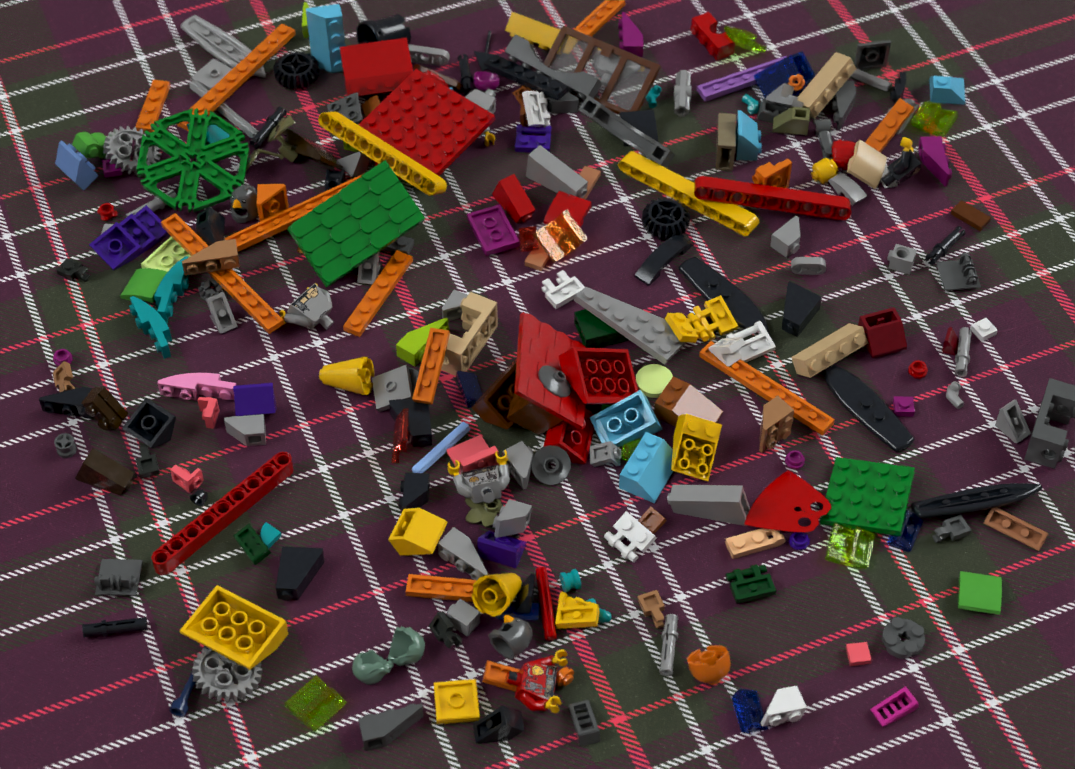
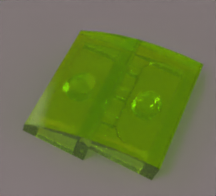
M724 26L726 34L743 49L765 53L767 47L755 42L756 34L744 29Z
M925 101L912 119L911 125L929 134L944 138L958 118V111L942 109L941 103Z
M834 523L830 532L825 560L849 567L867 569L869 567L875 534L860 527L852 530Z
M315 675L288 699L284 705L306 726L316 732L344 707L347 702L333 687L330 689L318 675Z

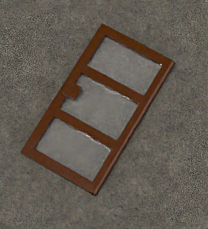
M562 25L543 63L558 72L578 73L585 71L598 78L602 85L594 99L620 115V112L640 111L661 69L659 64ZM572 91L571 94L577 97V93Z

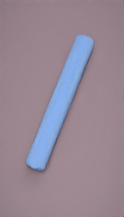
M465 422L460 423L412 467L413 473H424L447 452V449L453 447L470 431L469 424Z

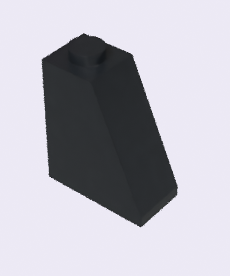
M789 281L781 329L798 337L819 311L822 297Z
M412 398L389 400L390 415L413 447L433 445L429 404L414 402Z
M282 546L276 582L278 599L284 601L299 600L324 564L323 548Z

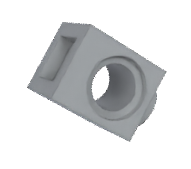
M896 244L894 250H890L887 260L890 261L889 269L910 275L917 250Z
M459 599L456 604H452L447 611V616L454 625V628L467 637L480 624V611L462 599Z

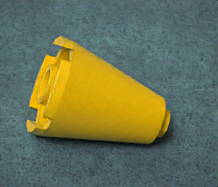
M360 357L324 365L319 371V379L325 385L361 395H369L372 391L373 383L370 382L371 377H374V365L371 358Z
M515 573L492 574L480 577L473 584V593H471L473 603L483 614L486 613L493 617L501 615L507 610L522 587L520 577Z

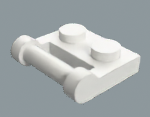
M761 321L740 332L726 335V338H745L756 332L759 333V335L745 340V345L740 348L741 360L745 363L776 348Z

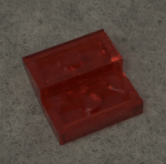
M404 408L394 423L391 463H399L400 452H407L409 408Z

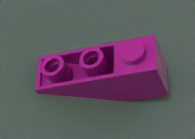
M622 12V19L618 21V28L622 29L619 30V40H622V42H619V48L643 58V34L626 13Z
M941 136L920 137L918 146L920 161L944 186H948V181L952 178V170L948 167L949 157L945 154L946 144L942 142Z

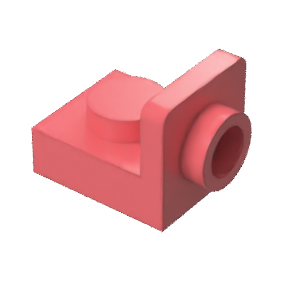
M198 397L199 409L202 411V419L205 420L206 428L214 429L220 412L218 401L211 397Z
M177 465L170 469L173 482L188 493L200 487L203 482L202 470L199 468L191 474L185 468L182 469Z

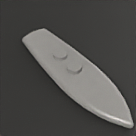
M197 15L189 17L181 24V28L215 58L231 68H234L251 52L239 40ZM260 67L252 76L265 78L264 67Z

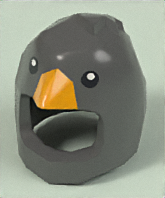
M241 185L231 193V216L237 223H245L258 216L257 190L253 186ZM245 208L247 209V214L240 216L236 214L235 209Z
M504 615V623L498 630L494 629L488 636L495 650L505 658L512 660L528 647L533 634L528 622L520 618H513L510 615Z

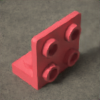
M481 435L447 449V454L455 465V460L460 462V474L499 465L495 456V452L498 449L496 446L489 448Z

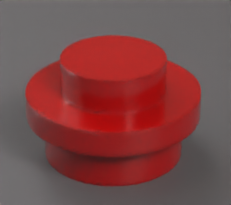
M917 360L910 364L908 372L912 377L920 379L927 375L928 368L923 361Z

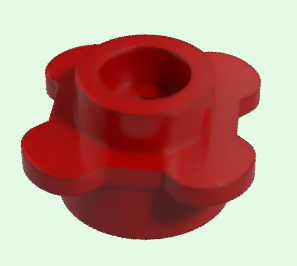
M110 203L102 204L97 210V214H100L102 221H107L118 215V212L114 210V206Z

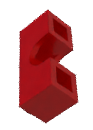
M710 12L693 17L690 26L691 32L706 47L710 55L716 60H720L734 54L735 41L727 32L716 34L718 21Z

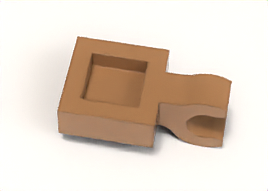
M63 361L52 372L55 387L59 388V392L75 389L70 383L73 378L70 363Z
M654 590L639 595L638 602L645 617L652 616L656 629L664 627V616L661 611L665 610V605L658 591Z

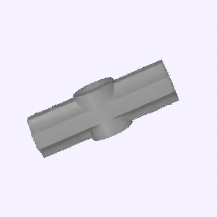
M680 70V72L676 73L674 113L678 117H684L689 114L690 110L689 102L691 101L692 86H690L691 74L687 70Z

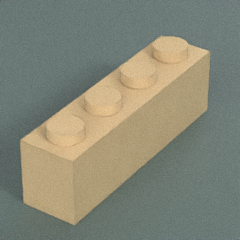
M835 52L798 96V101L804 103L802 108H810V117L816 118L854 73L856 67L851 57Z
M849 323L792 356L796 373L811 378L868 344L864 328Z

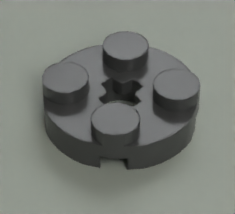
M895 617L885 626L882 634V643H884L887 652L899 659H909V656H917L923 649L925 643L924 628L909 619ZM899 636H906L909 640L902 642Z

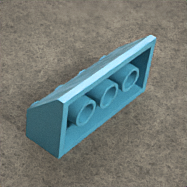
M340 4L305 8L311 56L315 57L321 69L331 73L343 71L339 47L345 46V37Z

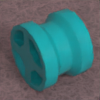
M572 569L569 573L561 572L559 574L565 593L573 588L581 589V580L577 569Z

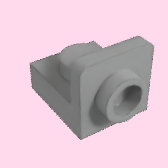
M608 441L590 446V464L593 467L607 463L620 466L622 453L620 448L613 442Z

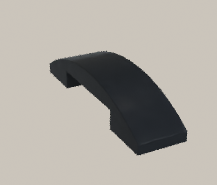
M677 234L670 237L649 255L636 272L635 278L650 286L660 277L661 270L676 256L685 254L694 245V242L683 235Z

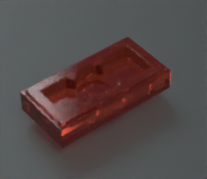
M536 226L519 228L521 252L539 250Z

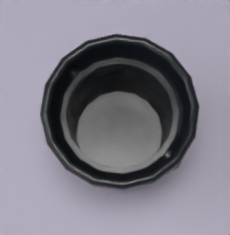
M399 14L377 20L368 19L359 22L356 32L358 44L407 38L409 44L411 42L409 26L405 28L403 22H406V20Z

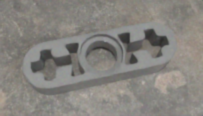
M408 45L411 62L437 66L448 64L450 54L444 49ZM422 53L428 54L429 57H424V56H422L421 54H422Z

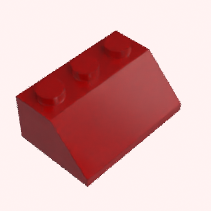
M585 408L584 424L581 429L574 427L564 420L547 430L544 446H558L566 451L572 463L586 464L594 432V426L589 417L594 414Z

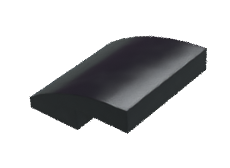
M654 110L620 112V118L658 141Z

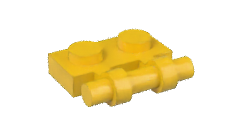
M722 296L706 301L704 303L705 310H701L699 306H695L692 309L695 316H698L701 320V325L707 329L710 341L716 338L714 334L716 330L722 336L738 329V324ZM710 316L713 323L709 324L706 317Z
M667 313L665 320L680 342L696 343L698 338H701L704 342L709 340L707 329L701 325V320L694 313H689L687 318L682 313Z

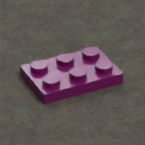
M500 204L467 214V220L485 256L520 246V241Z

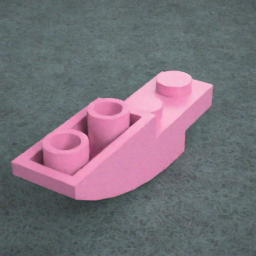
M214 373L179 374L160 379L157 383L160 395L197 401L199 395L234 400L233 386H237L236 383L221 381L220 374Z

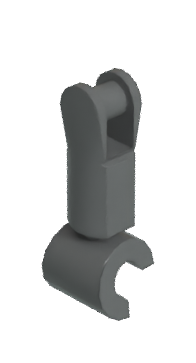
M813 120V124L816 127L815 135L818 136L823 158L833 160L831 152L833 142L830 134L831 120Z

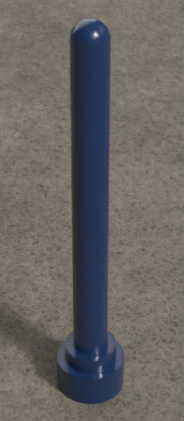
M192 673L180 697L174 700L169 708V711L177 717H184L188 711L187 701L196 682H193Z

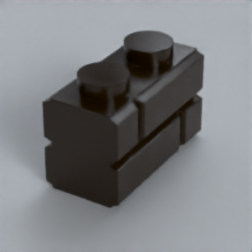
M104 386L94 387L82 401V405L86 408L85 412L98 421V426L106 431L116 430L129 414Z

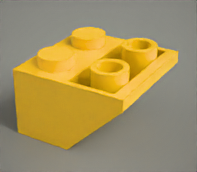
M421 508L403 509L388 540L400 556L433 554L447 525V521Z

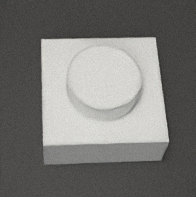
M987 318L971 324L970 327L981 342L995 336L998 331Z

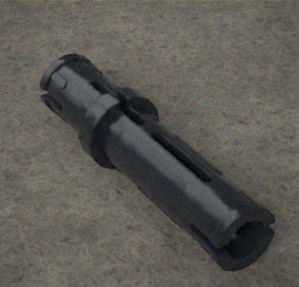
M460 54L458 56L461 73L460 82L463 85V93L468 95V90H470V93L474 90V80L470 72L468 55L463 54L464 59H462Z
M278 107L273 115L266 119V123L250 141L251 146L256 143L255 149L260 148L279 121L286 116L287 112L285 109L280 114L283 107Z
M955 227L941 243H937L933 250L926 255V261L932 258L929 262L930 265H934L940 257H944L947 251L965 235L964 229L959 233L963 227Z
M146 617L108 622L101 620L100 623L82 624L84 638L99 635L107 637L108 634L148 630Z

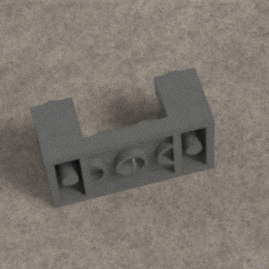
M1049 378L1024 460L1055 469L1057 462H1062L1069 442L1068 439H1065L1067 431L1049 426L1048 423L1049 420L1068 425L1070 418H1075V385Z

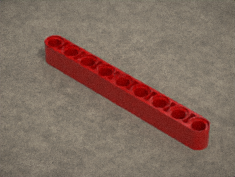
M699 176L694 181V195L701 200L837 220H847L852 213L851 202L847 197L707 176Z
M288 452L277 453L155 550L151 556L155 572L159 575L169 574L287 479L294 470L291 455Z

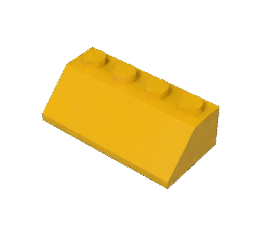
M511 12L505 31L510 32L509 36L511 37L516 34L519 37L525 38L530 44L533 45L536 42L539 44V48L548 50V48L552 47L560 29ZM566 35L557 55L562 56L563 53L569 55L580 40Z

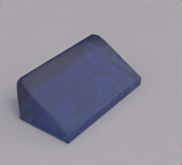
M456 371V379L467 408H470L483 395L476 375L471 372Z
M909 509L906 510L901 536L890 535L887 544L903 551L911 552L923 520L918 518Z
M511 602L504 613L496 616L497 619H504V615H510L513 618H520L522 620H538L539 604L532 603L530 614L516 613V602Z
M739 689L734 693L732 701L741 732L752 733L767 730L768 726L762 727L761 725L764 713L757 691Z

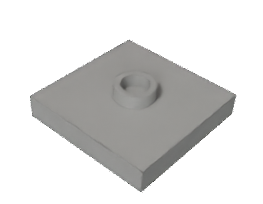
M213 58L191 77V81L197 80L206 89L210 90L232 68Z
M407 365L372 377L376 409L379 412L390 409L389 400L413 398L410 371Z

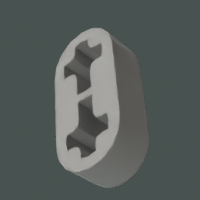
M796 257L791 261V270L793 273L800 275H820L826 271V262L821 257Z

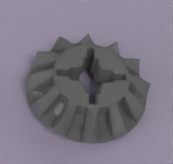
M207 278L206 282H201V287H199V295L203 300L221 292H224L225 296L228 294L214 279L209 280ZM211 286L216 288V292L210 289Z

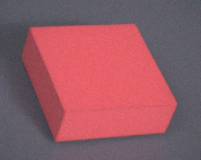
M867 642L846 644L850 666L871 664L872 659Z

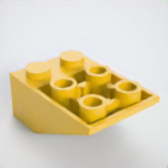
M689 414L678 416L673 439L671 471L708 482L722 425Z

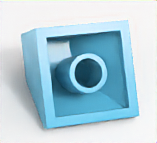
M930 76V103L965 105L964 78Z

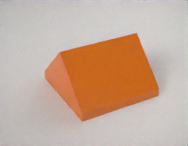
M258 184L256 203L259 222L289 208L286 185Z

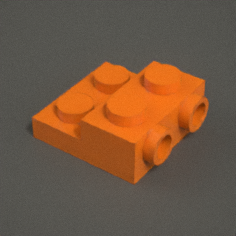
M786 159L778 162L775 166L770 162L761 165L756 169L752 180L755 184L788 188L792 162Z

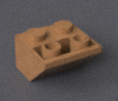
M776 396L763 406L759 451L761 453L767 449H772L781 439H786L791 434L794 409L779 396Z

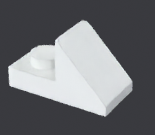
M743 337L723 338L710 346L709 350L726 366H731L741 359L739 351L745 345Z

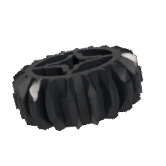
M290 51L289 54L284 53L283 57L280 56L274 65V77L278 84L282 85L283 88L288 87L289 90L295 88V90L297 88L303 89L305 86L309 87L310 84H314L315 80H318L320 72L319 64L315 57L311 56L310 53L305 54L304 51L301 53L298 51L295 53Z
M664 197L662 200L660 198H657L656 201L651 200V203L647 204L642 212V224L647 234L652 233V237L658 236L659 240L661 238L667 240L677 234L682 235L689 227L690 213L688 208H685L684 203L680 204L679 200L674 201L673 198L669 200Z

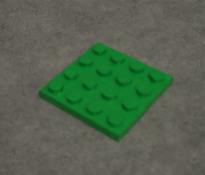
M836 457L826 494V499L830 502L831 509L826 515L821 516L820 524L901 536L915 468Z

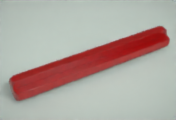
M544 566L537 567L536 578L544 635L547 641L555 640L556 629L547 568Z

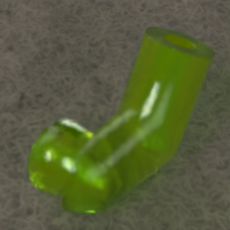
M635 439L622 446L621 458L623 460H629L641 439Z

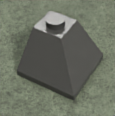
M891 41L858 44L854 62L855 67L859 70L887 67Z

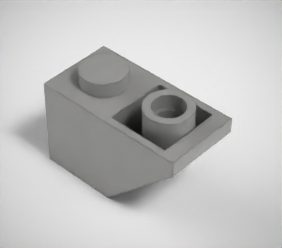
M264 414L224 418L227 433L244 445H266Z
M509 499L507 504L501 507L499 516H496L494 519V536L503 537L523 533L530 522L532 505Z

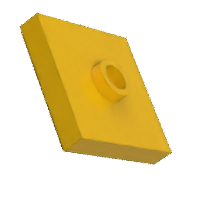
M476 679L434 683L437 724L480 720Z

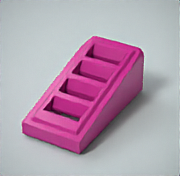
M905 686L871 708L870 711L880 725L885 727L919 708V703ZM904 698L908 705L905 706L901 699ZM897 702L902 709L898 710L894 703ZM890 706L895 713L891 715L886 707ZM880 710L884 711L888 717L887 719L882 717L879 713Z

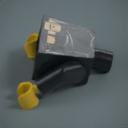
M902 138L900 146L904 147V150L901 153V157L887 167L889 173L881 178L886 187L894 181L900 185L922 170L921 163L913 154L914 149L911 147L913 142L909 138Z

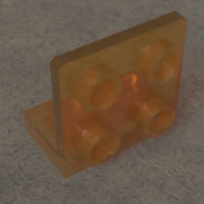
M568 210L562 212L555 220L533 234L553 263L573 252L588 240Z

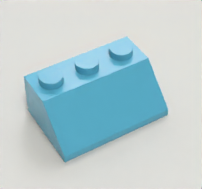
M645 432L620 473L619 488L655 503L674 472L671 471L673 449L664 439Z

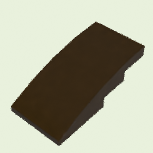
M286 129L281 133L286 136L285 142L296 147V153L317 163L342 170L343 166L321 145L290 129Z

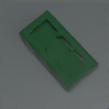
M250 524L233 535L255 566L271 554V551Z

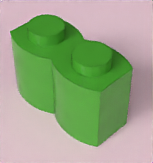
M80 132L76 134L72 145L86 158L98 156L99 158L106 159L107 154L103 153L106 136L103 133L89 134L87 132Z

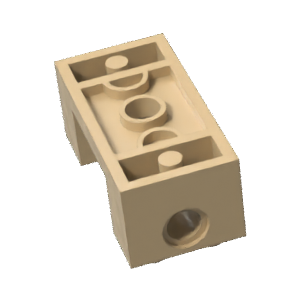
M470 292L466 298H463L460 304L463 312L461 315V320H463L462 327L468 330V332L466 331L462 338L450 334L441 370L459 378L465 375L498 326L497 302Z

